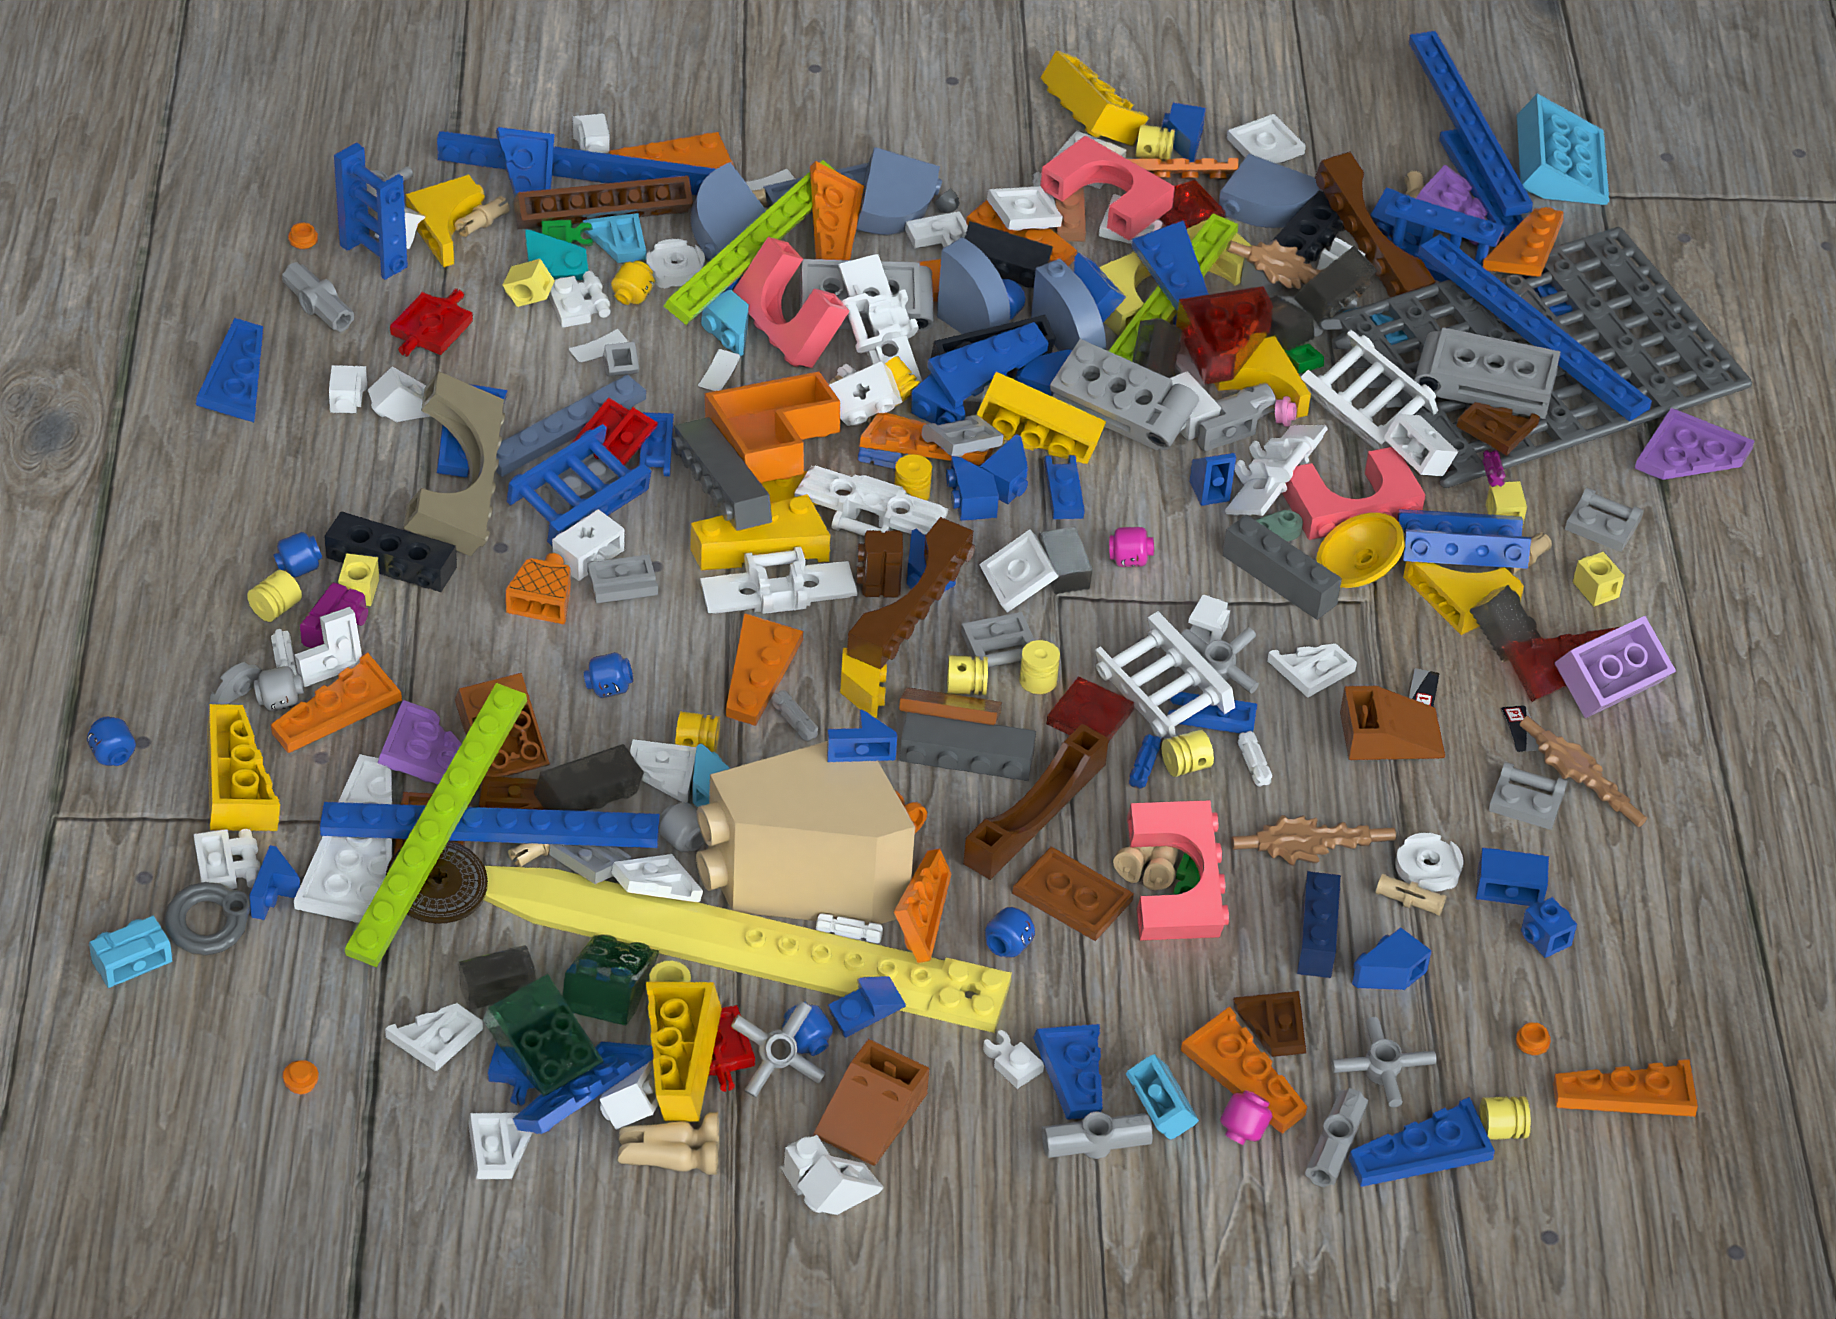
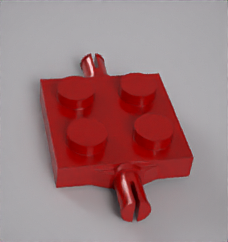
M455 288L447 298L434 297L422 292L390 325V335L405 340L398 348L401 355L404 356L405 354V357H408L416 347H422L442 355L473 322V312L457 305L464 298V293L460 289L458 291V288Z
M738 1005L721 1009L708 1076H717L720 1089L723 1092H726V1086L728 1091L735 1087L730 1072L755 1067V1055L749 1038L731 1027L737 1015L741 1016Z

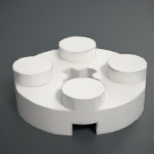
M668 239L655 244V249L651 253L648 251L646 265L651 268L655 284L658 287L683 286L705 266V256L697 245H695L694 249L691 246H687V241Z
M1418 833L1409 836L1405 840L1404 845L1399 847L1395 866L1397 873L1406 883L1410 884L1413 881L1419 883L1418 887L1438 892L1457 886L1463 867V855L1458 846L1452 841L1450 845L1441 841L1440 835ZM1424 859H1429L1431 863L1436 864L1427 865L1424 863Z

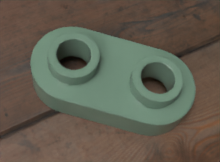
M1282 510L1256 520L1287 542L1298 538L1302 532L1303 519L1298 513L1291 510Z

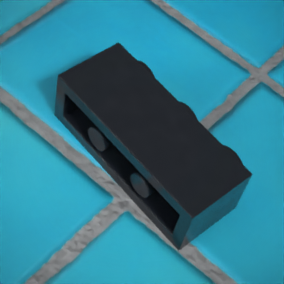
M969 221L964 237L987 256L998 271L1001 279H1010L1027 288H1034L1036 268L1049 262L1053 246Z

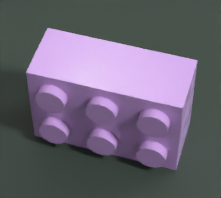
M1646 616L1569 651L1555 662L1558 671L1585 719L1661 683L1676 672Z

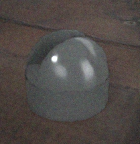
M950 188L934 204L942 212L952 213L959 206V198L953 189Z

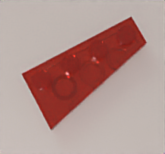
M1620 627L1587 631L1584 634H1564L1547 639L1543 637L1535 638L1525 642H1507L1502 647L1532 703L1567 687L1555 665L1557 660L1569 651Z

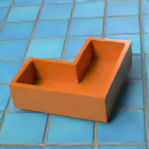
M818 371L705 393V418L709 417L762 484L767 481L789 479L792 476L804 474V445L802 440L813 437H826L829 434L840 432V400Z

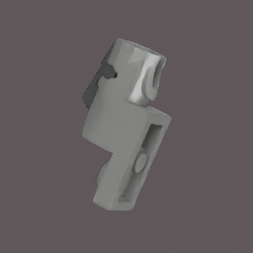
M1261 383L1242 390L1223 393L1222 398L1216 400V403L1221 407L1220 416L1200 423L1198 446L1205 452L1255 435L1257 420L1275 412L1271 405L1276 404V399L1269 385Z

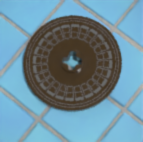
M448 840L407 915L427 923L444 924L462 920L474 913L484 901L488 887L487 872L478 856L467 847ZM399 849L389 861L386 870V875L389 872L391 866L393 865L401 849ZM432 878H438L439 882L441 883H435V880Z

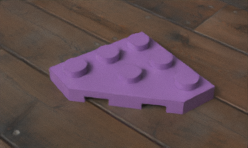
M1446 165L1437 172L1416 197V199L1486 220L1487 212L1478 198L1473 199L1469 193L1472 189L1469 182ZM1469 240L1472 244L1478 246V242Z
M1671 408L1638 457L1635 469L1664 480L1742 467L1752 451L1754 440Z
M402 700L378 763L387 766L391 770L401 771L418 777L425 782L439 784L458 751L461 742L451 731H444L439 725V716L433 710Z

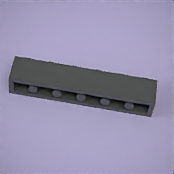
M707 417L674 425L676 437H672V446L675 454L681 456L684 466L690 468L695 481H699L702 484L704 493L709 494L714 506L720 508L725 521L729 520L736 531L771 523L772 515L769 493L713 421Z

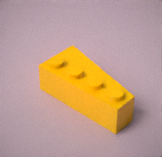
M1056 50L1040 78L1048 86L1047 91L1060 99V105L1072 111V117L1086 126L1085 131L1096 138L1102 135L1133 146L1139 136L1141 124L1145 125L1149 117L1143 112L1131 110L1134 105L1129 100L1122 99L1114 94L1116 90L1111 85L1098 79L1099 75L1077 57Z
M995 372L976 414L1004 435L1003 443L1018 434L1022 437L1024 449L1032 451L1037 448L1046 449L1049 455L1068 459L1069 455H1075L1076 462L1088 464L1106 424V421L998 372Z
M806 494L770 503L772 522L736 531L729 520L725 521L723 515L692 522L690 550L701 570L742 568L743 563H745V553L751 552L752 555L794 551V547L802 548L805 559L817 558L818 563L829 562L830 534L809 495Z
M209 704L207 746L210 830L227 829L241 831L249 829L251 831H278L280 802L278 797L274 795L273 783L269 774L265 771L263 757L260 749L256 747L255 736L243 705Z
M646 982L649 1001L648 1012L651 1023L650 1035L654 1056L655 1090L664 1121H699L722 1009L714 982Z

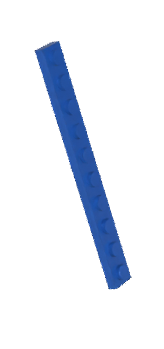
M1430 31L1411 34L1409 36L1411 49L1504 216L1531 213L1533 202L1437 32Z
M1453 129L1440 132V143L1461 177L1469 182L1472 187L1470 192L1473 197L1478 198L1487 212L1486 218L1489 221L1505 226L1500 237L1502 242L1524 219L1521 214L1504 216L1458 131ZM1522 275L1524 279L1533 277L1529 275ZM1551 284L1533 289L1540 298L1558 292ZM1566 302L1548 307L1556 317L1573 310Z
M439 131L437 136L438 160L506 169L498 139ZM554 147L552 176L601 183L689 176L691 193L696 196L705 178L715 170V168Z
M1442 234L1420 245L1418 254L1533 346L1561 351L1558 366L1630 422L1650 409L1651 399Z
M324 802L320 834L321 836L407 839L426 805ZM467 807L449 840L658 848L660 814Z

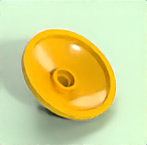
M1376 512L1360 514L1342 522L1324 538L1318 549L1316 561L1342 578L1341 588L1365 586L1377 581L1395 566L1405 547V533L1399 522L1390 515Z

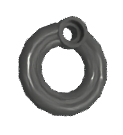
M202 882L189 885L176 893L167 906L165 924L168 935L178 947L192 954L211 955L223 952L236 944L245 932L247 918L251 909L250 899L244 892L234 891L220 883ZM204 901L215 902L221 905L227 918L222 930L207 936L192 932L185 920L189 909L195 904ZM234 907L242 908V910L238 912H234L231 909Z

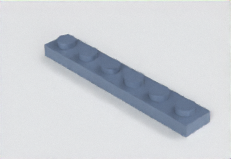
M627 374L503 440L497 450L496 458L499 459V465L496 472L503 477L575 438L608 397L629 409L646 400V390Z

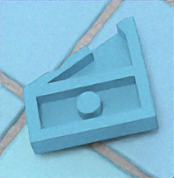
M638 213L583 220V223H590L593 226V230H585L584 232L617 263L646 260V247Z

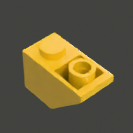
M843 648L840 693L860 710L866 711L876 719L878 706H885L886 687L879 686V682L886 683L887 663L880 670L848 656L847 648Z

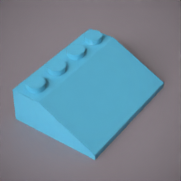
M1536 94L1517 114L1520 181L1528 193H1534L1543 199L1606 205L1609 202L1604 130L1545 97Z

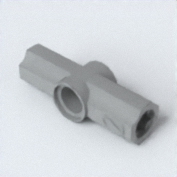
M294 262L287 266L286 271L282 274V282L298 296L303 310L309 315L316 313L333 330L342 332L348 329L350 323L354 320V312L338 298L333 284L327 279L320 281L303 264L300 265Z
M1352 1088L1344 1091L1340 1090L1329 1117L1324 1121L1322 1134L1306 1169V1176L1315 1185L1324 1188L1328 1185H1335L1345 1158L1350 1154L1352 1141L1368 1105V1100L1358 1090Z
M1102 1112L1089 1113L1080 1122L1042 1126L1043 1149L1045 1156H1048V1158L1084 1153L1090 1158L1100 1159L1107 1156L1111 1149L1152 1144L1153 1139L1149 1114L1147 1115L1146 1113L1110 1117Z

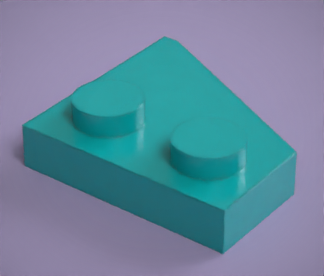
M530 229L525 230L528 262L541 259L554 280L575 276L576 281L584 280L583 274L589 271L586 248Z

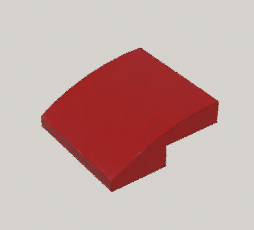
M608 397L572 443L578 440L587 430H594L603 424L607 428L603 445L625 466L658 426V423L634 407L628 410Z

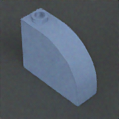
M874 147L866 168L863 183L864 191L856 229L881 235L897 234L905 231L907 221L923 218L933 196H938L941 188L942 179L938 178L940 166Z
M1248 154L1238 167V170L1235 171L1220 191L1218 213L1253 226L1281 228L1285 227L1321 189L1318 188L1315 178Z
M731 162L715 169L705 178L699 188L691 211L693 235L708 261H711L766 211Z
M963 237L942 249L937 317L961 334L1010 323V303L1005 285L987 256Z
M1061 259L1037 267L1035 271L1031 318L1046 315L1056 338L1054 346L1059 351L1073 350L1079 339H1082L1106 350L1105 331L1099 310L1082 280Z

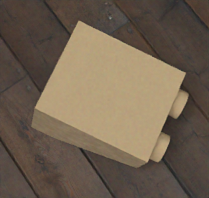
M826 741L710 774L709 804L697 808L699 828L704 841L708 845V849L697 852V868L705 888L708 891L721 888L733 911L817 921L819 914L824 913L833 915V919H837L840 916L865 921V925H869V922L882 924L897 919L894 910L911 881L915 825L878 761L828 762Z

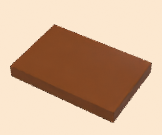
M907 687L899 704L900 711L989 725L996 724L1002 708V702L910 687Z
M1052 846L1013 885L1012 894L1094 941L1129 906L1134 896L1133 892Z

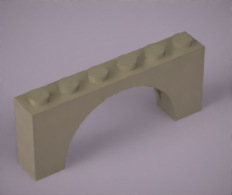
M440 371L424 388L421 411L442 423L461 445L469 465V485L467 489L455 493H438L421 488L407 504L403 529L456 545V551L468 556H472L479 546L483 547L486 544L490 533L487 529V523L493 511L490 501L496 488L493 478L499 465V459L496 458L502 442V436L499 433L505 419V413L502 412L504 399Z

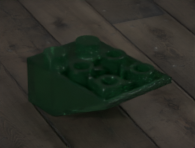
M594 935L565 972L560 1010L627 1026L639 1006L646 988V982L649 981V974L659 956V950L651 949L647 944L640 942L625 943L617 941L611 935Z
M548 974L489 1006L483 1018L484 1023L501 1050L543 1097L604 1062Z

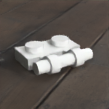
M587 271L583 274L584 282L577 283L575 276L555 279L548 296L562 328L590 323V314L599 313V316L602 318L610 315L608 297L602 293L601 281L592 271ZM587 296H591V297H592V298L589 299V300H584V297H587Z
M227 829L194 834L201 883H220L230 889H236V878L243 877L246 879L248 887L253 888L261 868V863L256 859L258 845L256 839L252 837L251 830H241L238 833L239 838L229 839ZM232 855H240L243 860L233 862Z

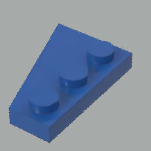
M1100 1024L1040 1028L1036 1030L1033 1036L1067 1120L1085 1118L1089 1113L1101 1112L1103 1108L1102 1078L1099 1074L1101 1050L1098 1047Z

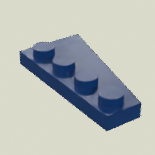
M1184 220L1132 239V249L1186 324L1212 315L1213 305Z
M234 318L197 395V406L254 423L263 326Z
M1467 1097L1459 1101V1105L1447 1110L1443 1108L1434 1112L1430 1119L1419 1124L1416 1121L1404 1126L1403 1131L1392 1136L1386 1134L1351 1150L1349 1161L1360 1187L1490 1161L1494 1158L1495 1150L1471 1098Z

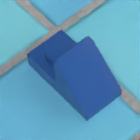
M860 710L859 728L828 729V762L896 760L897 732L864 710Z
M269 846L250 892L252 918L265 920L269 908L275 907L278 895L295 898L300 888L298 874L276 846Z
M890 976L861 977L857 979L858 990L828 1004L829 1011L845 1038L906 1007Z

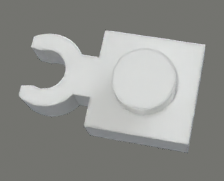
M1002 1030L997 1032V1042L1000 1045H994L988 1039L984 1040L983 1051L988 1057L995 1059L994 1068L1017 1089L1043 1072L1044 1063L1022 1042L1013 1047L1010 1044V1037L1006 1032Z

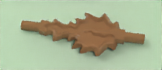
M1231 240L1228 242L1226 251L1247 258V262L1255 264V270L1264 272L1269 283L1275 284L1277 281L1287 288L1293 286L1297 289H1301V283L1304 285L1318 283L1334 293L1341 291L1358 298L1363 294L1364 287L1343 280V276L1330 274L1328 269L1318 270L1313 268L1311 264H1304L1306 259L1296 255V247H1283L1277 240L1271 241L1268 245L1259 242L1257 246L1251 245L1250 247Z
M1526 716L1520 722V726L1536 739V743L1539 745L1538 750L1545 754V764L1553 766L1563 779L1571 777L1577 783L1583 782L1586 787L1593 789L1597 793L1601 801H1607L1616 812L1620 811L1637 827H1641L1645 823L1647 817L1630 803V799L1618 791L1615 783L1603 777L1601 773L1603 771L1602 767L1596 762L1595 758L1583 751L1580 744L1567 743L1562 736L1557 737L1549 730L1545 731L1529 716Z
M1281 815L1274 826L1264 825L1263 831L1257 832L1256 835L1232 836L1231 845L1233 850L1258 848V851H1268L1272 858L1280 856L1289 865L1294 866L1296 860L1318 863L1320 859L1317 854H1328L1327 848L1333 850L1335 845L1355 849L1357 845L1370 846L1371 842L1395 841L1396 831L1395 828L1369 829L1368 825L1347 828L1345 822H1341L1331 828H1328L1326 824L1317 828V818L1305 820L1306 817L1302 815L1294 819H1288L1285 815Z

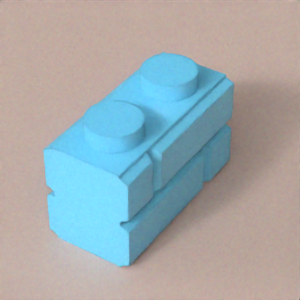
M154 916L144 920H133L127 927L112 933L104 932L98 935L95 940L89 942L92 963L101 975L107 988L173 962L170 941L163 929L161 930Z
M1155 1054L1150 1055L1126 1072L1129 1081L1135 1087V1091L1154 1125L1168 1139H1175L1197 1124L1199 1119L1172 1072Z

